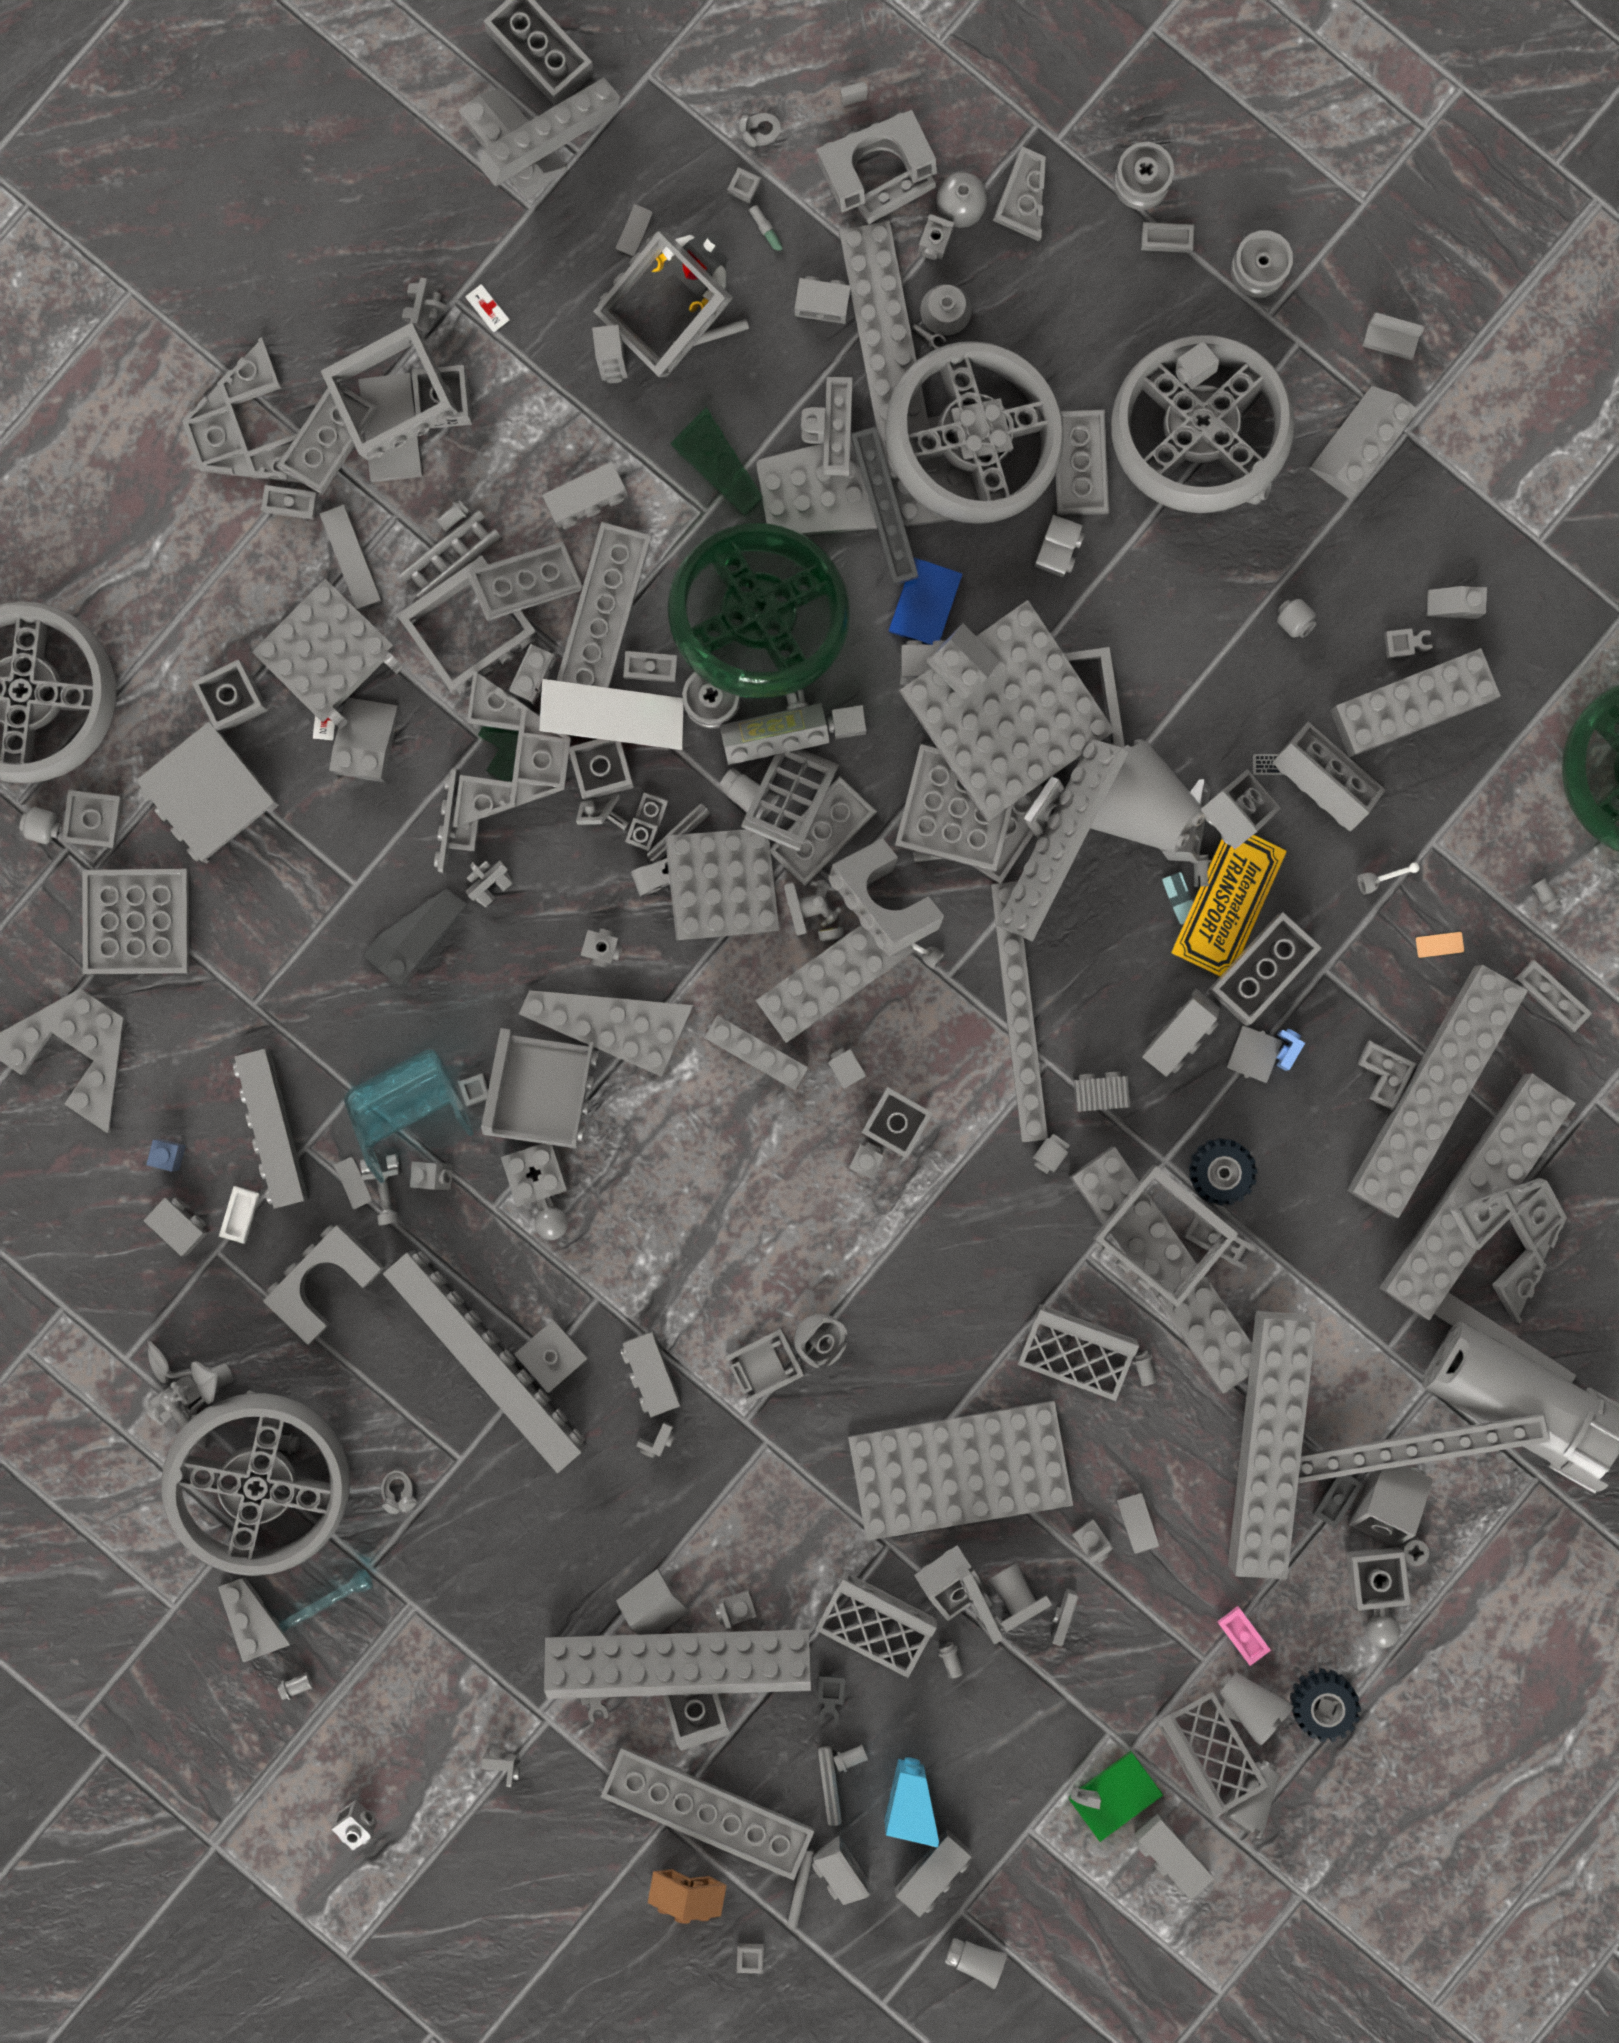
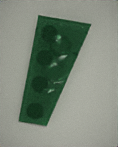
M705 407L670 443L671 447L745 517L762 500L763 496L726 440L720 427L711 416L710 411Z

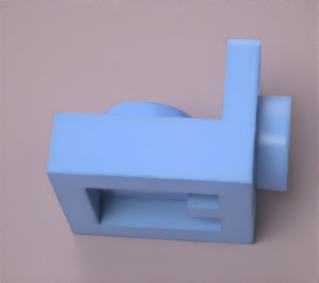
M1291 1029L1286 1031L1280 1030L1276 1036L1288 1042L1289 1045H1283L1276 1057L1279 1059L1276 1066L1287 1071L1292 1067L1305 1043L1300 1040L1301 1035Z

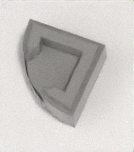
M1079 1788L1072 1789L1071 1799L1073 1801L1100 1809L1101 1798L1097 1791Z

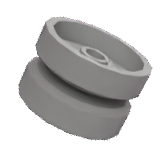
M1149 141L1136 143L1126 149L1120 157L1113 179L1114 191L1122 203L1132 209L1148 210L1162 202L1168 193L1174 176V163L1168 151L1159 144Z
M1259 230L1249 234L1240 243L1231 262V277L1234 285L1243 294L1250 297L1264 298L1274 294L1283 285L1293 265V252L1289 243L1280 234L1269 230Z
M716 667L702 668L692 673L685 682L682 692L683 704L689 718L698 726L707 729L720 728V725L731 723L738 714L740 707L739 687L734 678L725 670ZM710 695L716 696L713 703H709L707 698Z

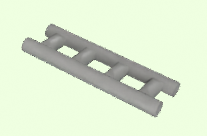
M479 509L399 575L405 583L412 578L421 589L416 594L418 599L462 570L501 538L495 529L488 533L479 523L485 518ZM472 529L481 541L468 550L460 538ZM452 546L461 557L449 567L440 557V554ZM432 562L441 574L429 583L420 571Z

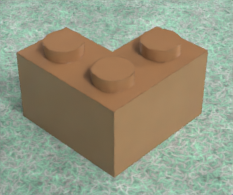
M673 1869L653 1871L648 1903L656 1907L658 1912L675 1917V1921L688 1924L691 1920L709 1921L710 1918L721 1916L727 1885L710 1876L689 1878Z

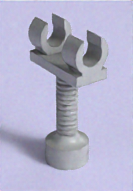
M397 1154L386 1156L388 1168L386 1172L374 1173L373 1161L370 1158L360 1160L362 1179H377L380 1202L382 1204V1212L377 1215L378 1226L399 1223L398 1212H394L391 1209V1199L387 1183L389 1176L401 1175Z

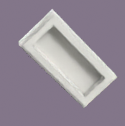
M233 1186L219 1237L243 1244L246 1243L260 1193Z

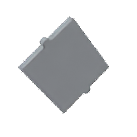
M1242 1025L1226 1068L1243 1074L1244 1078L1251 1077L1267 1083L1283 1041L1265 1034L1263 1030L1259 1032Z

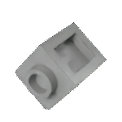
M1093 1518L1071 1533L1092 1563L1095 1561L1100 1563L1111 1555L1110 1551L1113 1547Z
M749 1590L720 1599L718 1603L719 1608L715 1609L719 1623H724L726 1629L732 1628L734 1624L757 1617Z

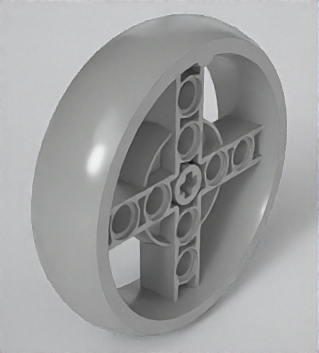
M1197 335L1173 340L1147 354L1131 369L1124 379L1114 401L1111 415V436L1114 450L1128 478L1139 490L1154 501L1166 507L1189 513L1224 511L1237 507L1261 493L1275 479L1284 466L1292 447L1295 431L1292 399L1283 378L1276 368L1264 356L1248 345L1233 339L1213 335ZM1204 341L1219 360L1218 365L1231 368L1237 372L1220 388L1199 385L1191 389L1183 385L1168 370L1176 368L1179 357ZM1240 386L1245 388L1246 391L1237 392L1234 388ZM1168 387L1172 391L1165 393L1160 388ZM1142 390L1166 411L1163 422L1166 439L1145 459L1139 454L1131 434L1133 406ZM1260 390L1271 406L1275 423L1273 441L1264 459L1240 438L1242 419L1239 410ZM1180 404H1187L1190 408L1182 410L1178 406ZM1224 404L1227 408L1220 410L1215 405ZM1221 438L1226 440L1227 443L1220 445L1215 440ZM1187 439L1190 443L1182 445L1178 440ZM1168 456L1171 458V461L1165 463L1160 461L1159 458ZM1242 456L1246 461L1237 462L1234 457ZM1185 460L1195 463H1208L1218 460L1238 480L1214 487H1194L1174 482L1167 477Z
M971 341L952 343L935 349L917 360L904 373L894 389L887 409L885 437L889 458L898 478L918 502L932 512L953 521L984 524L1010 518L1027 509L1041 497L1050 485L1059 467L1064 445V428L1060 407L1054 392L1043 375L1030 362L1019 354L999 345ZM971 366L983 368L1002 376L1012 383L1028 401V405L1008 410L1003 407L1004 411H1000V413L1005 414L1009 429L1006 434H1010L1011 441L1015 437L1040 431L1041 450L1036 469L1026 484L1011 495L1000 463L1008 454V450L997 454L996 447L991 441L992 434H990L989 425L985 420L986 417L982 402L995 399L979 394ZM940 371L949 404L943 409L937 427L908 434L907 417L914 394L927 378ZM955 379L962 380L964 387L958 386ZM962 403L968 405L980 403L979 411L981 418L988 428L987 435L985 436L982 432L983 436L980 437L982 440L981 448L987 447L992 451V454L986 457L987 462H982L978 458V451L972 452L974 456L972 460H962L959 448L966 445V441L970 436L976 435L970 432V428H973V425L963 426L961 421L952 422L950 410L959 407L962 413L965 410ZM1018 416L1024 417L1027 425L1021 424ZM991 421V427L993 431H996L993 427V422ZM956 430L959 431L961 436L959 442H956L954 434ZM946 434L952 435L956 443H950L946 438ZM922 440L930 443V450L923 447ZM944 456L955 467L971 472L979 501L963 498L947 491L924 471L919 462ZM985 478L991 479L995 487H989Z
M18 601L0 604V629L16 624L13 654L0 661V684L3 686V690L0 693V723L4 725L0 758V780L12 783L43 782L60 777L77 768L95 752L105 738L111 725L116 705L114 671L110 659L96 635L73 615L59 608L36 602ZM48 626L63 632L79 646L89 664L93 686L62 683L56 669L44 659ZM34 635V643L26 647V639ZM31 661V669L24 673V663ZM25 688L28 689L27 694L20 695V691H24ZM54 689V698L46 701V693ZM80 692L81 698L79 702L72 704V695ZM60 710L89 713L79 733L65 748L48 758L32 762L36 729L49 724ZM24 712L26 715L25 721L18 724L17 716ZM22 738V747L15 750L14 742L16 739Z
M267 1393L241 1394L218 1401L205 1408L179 1432L168 1451L163 1466L161 1478L162 1501L166 1517L176 1537L201 1561L214 1568L233 1574L247 1576L274 1574L293 1568L316 1554L332 1537L345 1514L349 1500V1465L345 1451L336 1433L311 1408L280 1395ZM243 1417H260L253 1445L239 1449L224 1462L190 1456L192 1449L199 1440L221 1424ZM284 1422L302 1430L319 1447L328 1465L330 1483L297 1477L291 1463L282 1453L277 1451ZM269 1429L275 1433V1436L267 1439L262 1436L261 1432ZM258 1455H265L269 1458V1461L261 1464L255 1458ZM206 1470L210 1473V1477L202 1479L196 1472ZM232 1475L237 1481L228 1484L223 1480V1477ZM254 1481L260 1482L259 1489L253 1488ZM280 1485H285L290 1491L281 1494L276 1491V1488ZM182 1486L217 1493L218 1499L225 1511L236 1519L229 1546L213 1539L196 1524L185 1504ZM311 1490L316 1496L312 1499H307L302 1496V1493ZM252 1505L257 1509V1512L249 1514L243 1508ZM288 1507L322 1513L314 1526L299 1539L282 1547L253 1551L259 1524L277 1518ZM240 1531H248L251 1537L243 1539L238 1536V1533Z

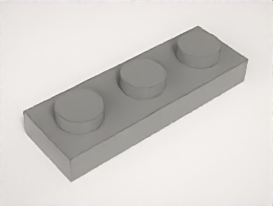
M907 171L865 194L866 203L857 207L869 225L936 188V184L931 175L926 177V179L913 183Z
M1532 960L1514 979L1520 986L1528 990V993L1570 1032H1575L1592 1014L1535 960Z

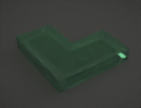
M483 726L478 736L499 748L486 771L502 781L511 782L513 779L519 731Z

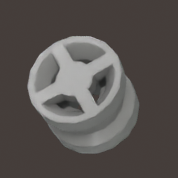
M1412 1537L1399 1545V1548L1405 1552L1406 1562L1410 1565L1420 1566L1428 1560L1429 1548L1417 1537Z

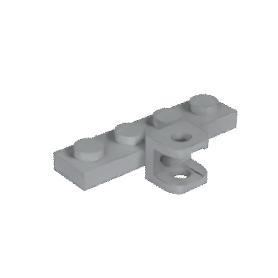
M827 377L826 409L810 407L802 410V440L811 444H824L823 475L849 476L853 377Z

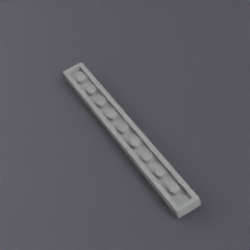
M1017 881L991 884L990 886L1021 1142L1046 1140L1048 1134L1025 944L1023 937L996 925L1002 910L1012 894L1013 888L1017 884Z
M1541 1413L1301 1454L1298 1483L1550 1442V1436L1545 1415Z

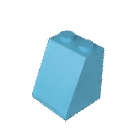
M906 1757L905 1760L898 1759L884 1820L886 1836L938 1847L939 1838L924 1765L920 1764L919 1760Z

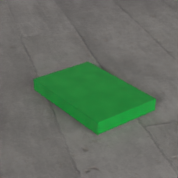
M1129 1751L1079 1788L1097 1791L1101 1798L1100 1809L1079 1804L1071 1799V1795L1068 1796V1799L1099 1842H1101L1162 1797L1163 1794L1133 1752Z

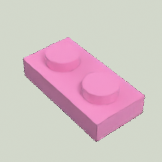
M1238 1606L1217 1621L1250 1666L1271 1651Z

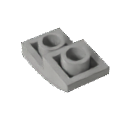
M645 791L625 842L650 851L670 800Z
M1143 1493L1117 1500L1134 1554L1160 1547Z

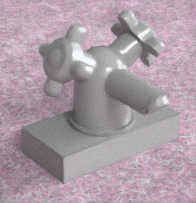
M811 881L810 885L817 887L816 894L802 898L797 897L794 882L784 885L797 937L807 935L804 920L807 917L822 914L826 918L821 924L823 927L837 920L841 908L838 907L833 912L828 907L826 899L827 890L834 892L836 890L827 881Z
M192 1376L182 1377L177 1382H172L170 1387L151 1401L145 1402L147 1414L152 1420H156L160 1426L174 1417L183 1429L190 1420L182 1410L200 1398L201 1395Z

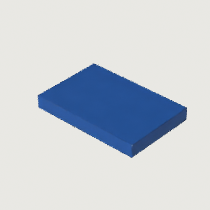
M913 557L919 577L918 579L905 582L889 632L911 640L922 641L926 645H933V641L941 639L962 573Z

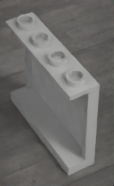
M211 722L206 723L136 780L140 785L139 793L145 800L153 801L157 806L154 809L156 814L164 822L166 820L170 822L173 826L170 829L180 842L184 840L189 846L187 852L196 862L200 860L206 864L210 862L208 858L263 813L267 810L272 812L279 806L277 801L222 733L214 729Z
M500 1028L481 1125L483 1135L577 1149L578 1140L583 1141L585 1125H581L582 1117L587 1116L589 1110V1100H586L587 1091H592L594 1076L590 1075L591 1067H596L598 1060V1051H594V1042L590 1041L588 1047L513 1036L510 1029Z

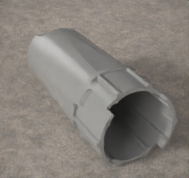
M1462 1321L1457 1322L1449 1330L1426 1369L1422 1386L1482 1423L1544 1413L1550 1442L1523 1447L1544 1458V1464L1594 1494L1596 1491H1602L1607 1488L1610 1483L1602 1479V1477L1609 1471L1619 1454V1403L1590 1387L1585 1391Z

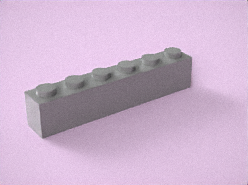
M603 77L484 148L479 167L494 186L499 185L615 115L620 96Z
M261 1049L235 1056L236 1063H233V1070L236 1078H240L242 1088L239 1089L242 1102L247 1104L249 1113L246 1114V1121L249 1128H253L255 1138L252 1139L255 1153L260 1154L262 1164H259V1171L262 1179H266L268 1189L265 1190L268 1203L272 1204L273 1209L309 1200L271 1050Z

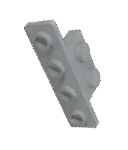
M451 768V774H447L445 778V790H448L447 800H443L441 815L445 816L444 826H439L438 841H441L440 852L436 851L434 866L438 867V872L441 874L447 873L450 849L476 851L480 821L479 819L459 827H453L460 771Z

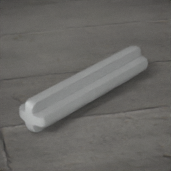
M699 804L666 836L691 833L709 816V810L703 804ZM665 837L647 853V857L653 863L662 860L667 855Z
M823 1746L818 1749L827 1822L829 1826H837L842 1823L833 1752L831 1746Z

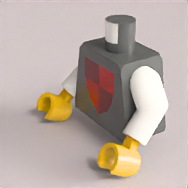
M710 233L708 236L705 234H700L697 237L688 235L675 239L725 289V267L728 260L719 249L722 244L721 238L714 233ZM667 247L662 250L661 255L657 256L658 266L652 272L661 271L664 267V262L668 260L667 266L700 300L703 299L701 302H693L689 307L690 312L694 313L699 306H701L702 310L714 294Z

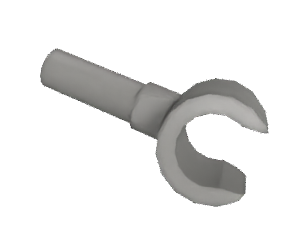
M916 324L912 327V330L929 342L928 345L932 351L939 348L935 346L934 339H938L941 343L946 342L942 334L932 335Z

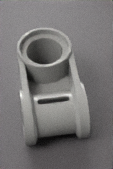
M667 858L630 872L640 897L670 885L669 875L663 873L667 870Z

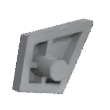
M619 793L580 802L576 819L577 825L603 824L620 799Z

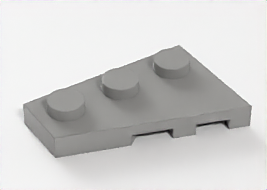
M1022 146L992 221L1040 241L1042 237V195L1046 157Z

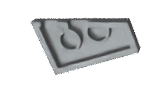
M964 1564L957 1567L955 1571L967 1597L971 1600L969 1603L977 1616L978 1624L994 1644L1003 1640V1637L999 1630L1003 1626L997 1615L991 1614L989 1608L992 1607V1604L985 1592L981 1593L978 1588L982 1583L975 1570L970 1572Z
M246 1577L218 1587L243 1662L294 1644L290 1637L286 1636L281 1630L277 1619L270 1615L263 1605V1600Z

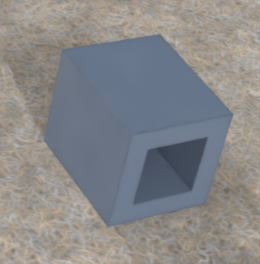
M154 1139L146 1165L168 1171H179L186 1145Z

